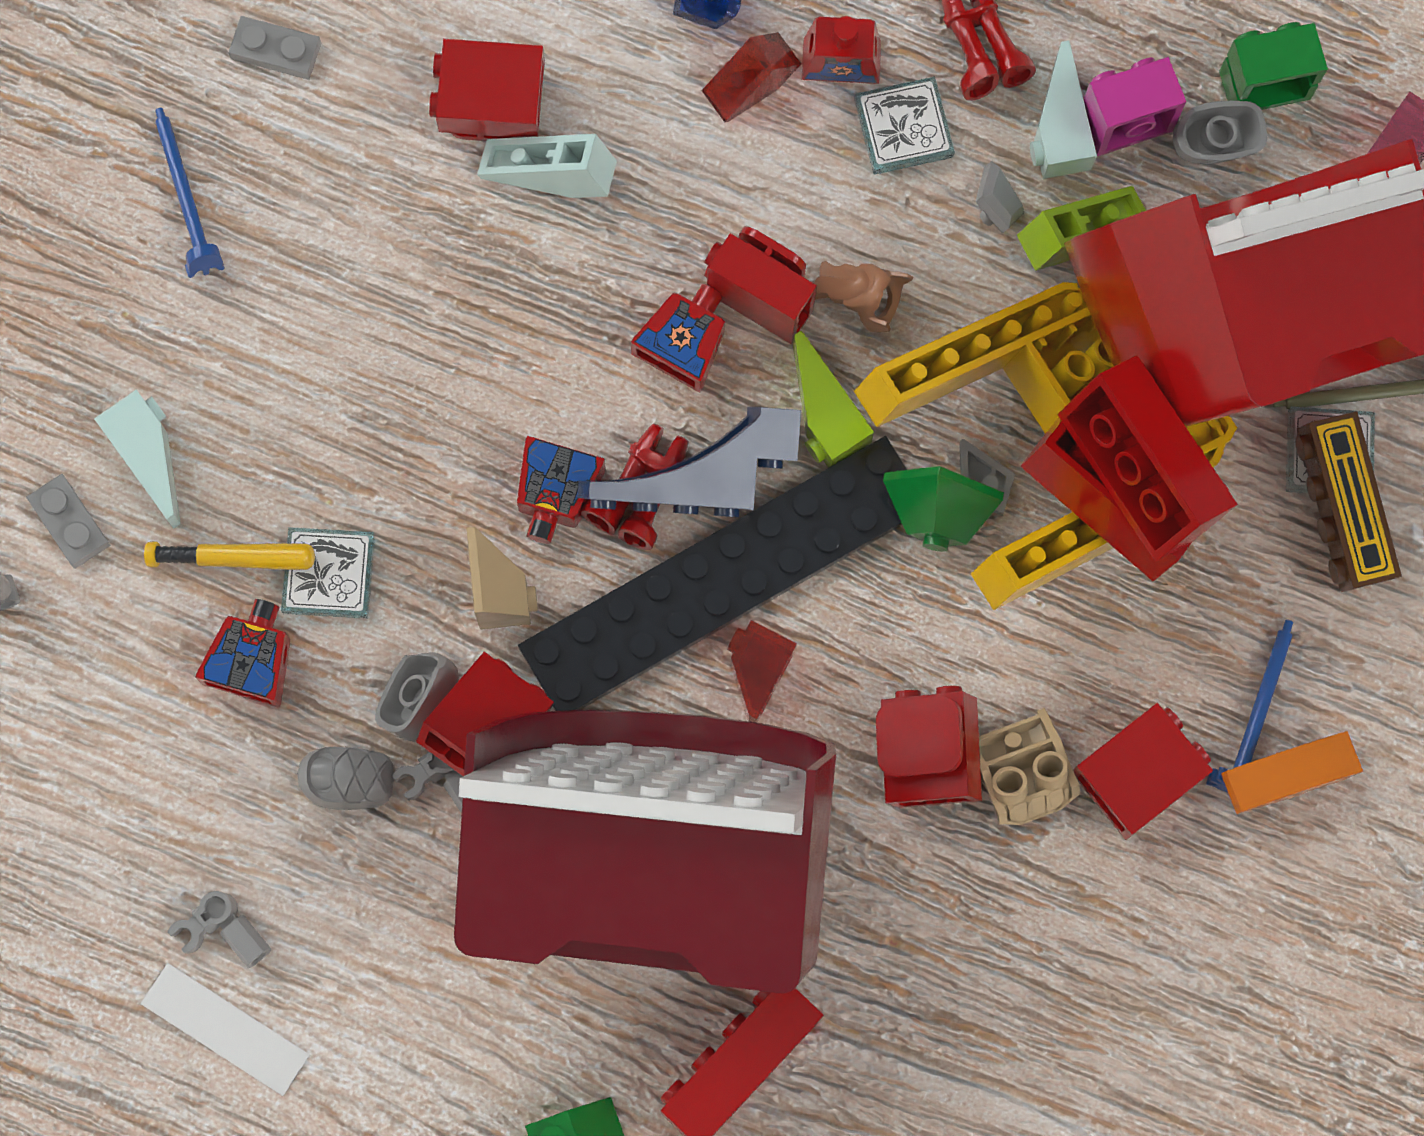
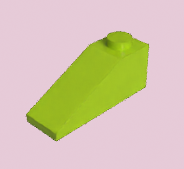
M1132 185L1044 210L1016 236L1035 271L1069 261L1070 258L1064 243L1070 239L1144 212L1146 209Z
M801 330L794 335L793 351L805 433L808 439L805 442V446L817 463L824 461L829 468L872 443L874 431Z

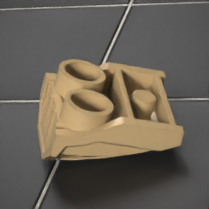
M1045 708L1038 710L1035 716L979 736L981 780L988 792L999 824L1023 825L1062 810L1080 794V784L1071 767L1063 743Z

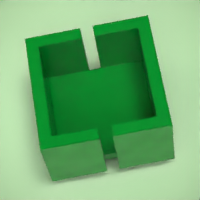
M1291 22L1278 27L1273 32L1261 34L1260 31L1253 30L1239 35L1233 40L1227 53L1228 57H1225L1219 73L1227 101H1248L1264 110L1311 100L1318 88V83L1323 79L1328 67L1315 23L1301 25L1300 22Z

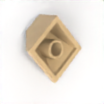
M476 527L466 528L474 613L480 630L530 625V612L538 611L536 587L527 586L525 573Z

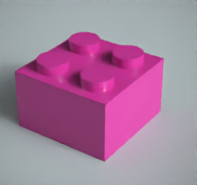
M1152 57L1145 58L1133 64L1129 70L1117 74L1114 70L1106 71L1095 76L1092 82L1089 83L1084 97V104L1097 157L1173 132L1186 104V99L1169 57L1157 61Z

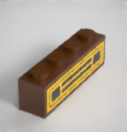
M1355 411L1310 422L1297 428L1298 436L1295 438V446L1299 458L1306 462L1309 474L1306 480L1307 491L1310 499L1317 503L1320 518L1317 521L1318 532L1321 540L1328 544L1331 555L1328 567L1334 584L1339 585L1340 592L1342 593L1402 577L1358 412Z

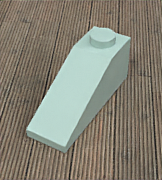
M1069 40L1062 41L1060 44L1035 139L1033 142H1030V154L1033 165L1040 166L1043 179L1089 171L1092 169L1097 157Z
M597 134L487 139L477 175L484 180L569 198L607 197L617 160Z
M136 389L94 418V420L174 529L181 523L168 433L160 422L166 418V415L152 396L145 401Z

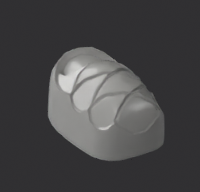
M1215 101L1193 107L1181 117L1173 129V145L1177 155L1185 161L1197 164H1214L1250 156L1261 151L1267 142V130L1263 112L1259 106L1248 101Z
M435 652L405 655L392 673L381 696L375 714L377 725L396 737L415 742L425 719L459 681L458 669L455 664L445 656Z
M324 747L308 753L301 760L297 773L300 789L313 804L335 810H358L382 806L392 796L394 778L392 777L394 773L393 764L387 755L350 747Z

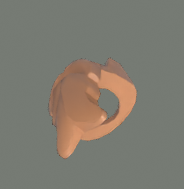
M823 261L819 267L820 276L814 282L817 285L815 300L830 298L834 303L843 304L847 309L858 312L861 322L868 331L876 333L890 332L889 324L899 305L903 285L912 281L913 276L907 273L881 269L874 264L854 266L845 263L841 266H835L827 261ZM886 289V307L879 316H876L874 312L878 309L883 297V291Z

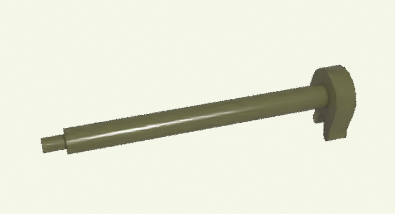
M1424 379L1306 392L1273 403V408L1285 406L1286 409L1424 394Z

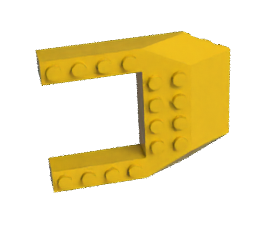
M1062 282L875 367L854 390V393L875 426L879 427L1003 368L1046 434L1057 420V414L1099 373L1114 366L1107 354L1078 284ZM1229 415L1187 426L1186 428L1196 443L1202 448L1204 455L1214 468L1220 462L1226 444L1231 441L1238 427ZM1071 512L993 552L970 574L992 609L996 610L1107 552L1113 547L1076 514Z

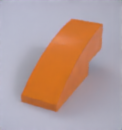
M1348 731L1252 761L1221 773L1235 812L1240 814L1343 781L1363 772Z

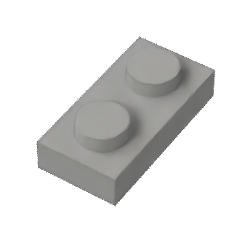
M241 16L228 53L233 60L309 80L321 46V40L319 36Z
M60 474L26 496L74 569L111 546L63 474Z

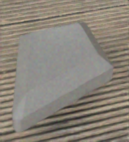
M991 161L984 167L975 202L983 210L980 213L982 222L987 226L995 224L1004 233L1024 214V209L1001 168Z
M962 439L959 443L961 475L1004 492L1003 501L993 512L1003 515L1015 473L965 439Z

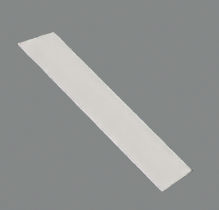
M169 963L166 964L140 1003L282 1096H284L310 1055Z

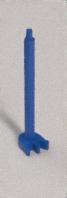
M157 108L155 110L157 115L155 123L193 246L186 253L187 264L185 269L188 278L194 277L198 271H203L204 275H208L210 268L224 270L225 267L217 245L208 244L170 119L165 116L163 108Z
M1285 620L1283 629L1278 631L1233 768L1252 761L1293 636L1290 633L1293 622L1290 620ZM1219 767V770L1213 768V772L1208 775L1206 785L1228 793L1221 775L1227 769L1224 767Z

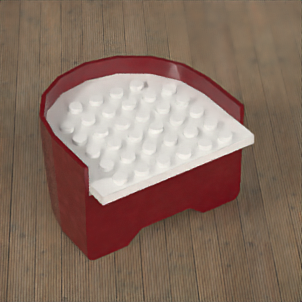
M566 710L526 713L499 719L467 733L464 776L460 778L459 797H463L454 924V942L456 947L463 954L472 957L539 964L550 955L697 972L710 985L773 993H788L794 990L815 966L817 960L836 763L835 744L809 733L757 722L704 715L625 710Z

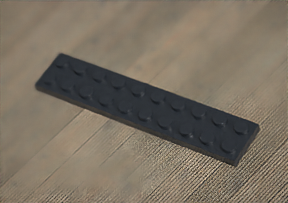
M884 436L518 644V648L547 697L554 701L553 708L555 711L581 710L902 526L903 524L883 479L884 474L887 472L907 469L887 436Z

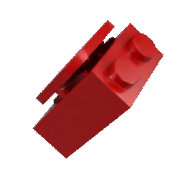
M443 38L442 53H435L433 62V77L439 78L438 92H431L429 115L430 117H436L439 132L451 133L456 138L477 141L513 137H538L545 67L543 46Z
M748 226L743 227L739 233V238L730 233L723 244L717 241L709 251L704 262L708 265L704 277L707 278V285L722 294L723 299L721 302L789 344H792L794 335L801 331L814 310L817 285L805 278L806 263L793 251Z
M483 652L425 719L416 742L464 776L467 733L499 719L533 712H550L554 701L548 698L539 686L527 683L512 672V669L504 661L494 659L486 652Z
M941 686L936 688V694L921 695L919 690H901L895 692V698L881 699V708L876 715L878 765L884 772L885 803L898 808L982 801L977 697L962 691L961 686Z
M1158 702L1073 769L1078 782L1125 840L1129 839L1213 772L1212 768L1208 765L1211 759L1205 749L1196 741L1191 744L1181 732L1183 724L1178 716L1168 707L1163 710Z

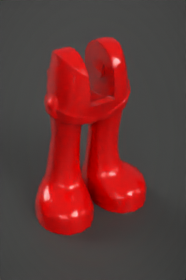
M941 0L944 10L943 21L946 27L950 28L955 34L966 58L967 70L960 80V88L964 99L973 101L987 96L997 87L999 78L1004 87L1012 88L1024 84L1035 75L1036 68L1032 59L1015 47L1003 28L997 14L998 5L996 1L970 0L973 9L965 10L961 0ZM982 26L995 55L997 69L988 57L975 27Z
M653 423L643 433L638 442L630 445L628 451L630 456L619 479L644 475L645 473L665 469L683 461L689 441L678 435L672 442L666 455L662 456L654 451L658 447L664 428ZM591 499L588 500L581 510V515L599 530L611 536L614 535L629 502L617 501L616 509L590 508ZM633 511L618 531L619 538L635 548L651 550L658 536L652 527L656 512Z

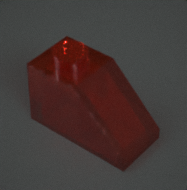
M779 32L750 37L701 91L723 121L729 122L777 91L802 63Z
M752 620L749 622L746 630L738 627L727 650L733 653L730 666L747 720L758 723L796 651L797 643Z

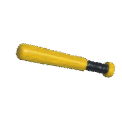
M150 541L146 543L144 548V562L148 567H157L160 563L180 562L213 567L307 570L314 565L315 561L313 547L303 543L198 544L197 547H161L158 542Z

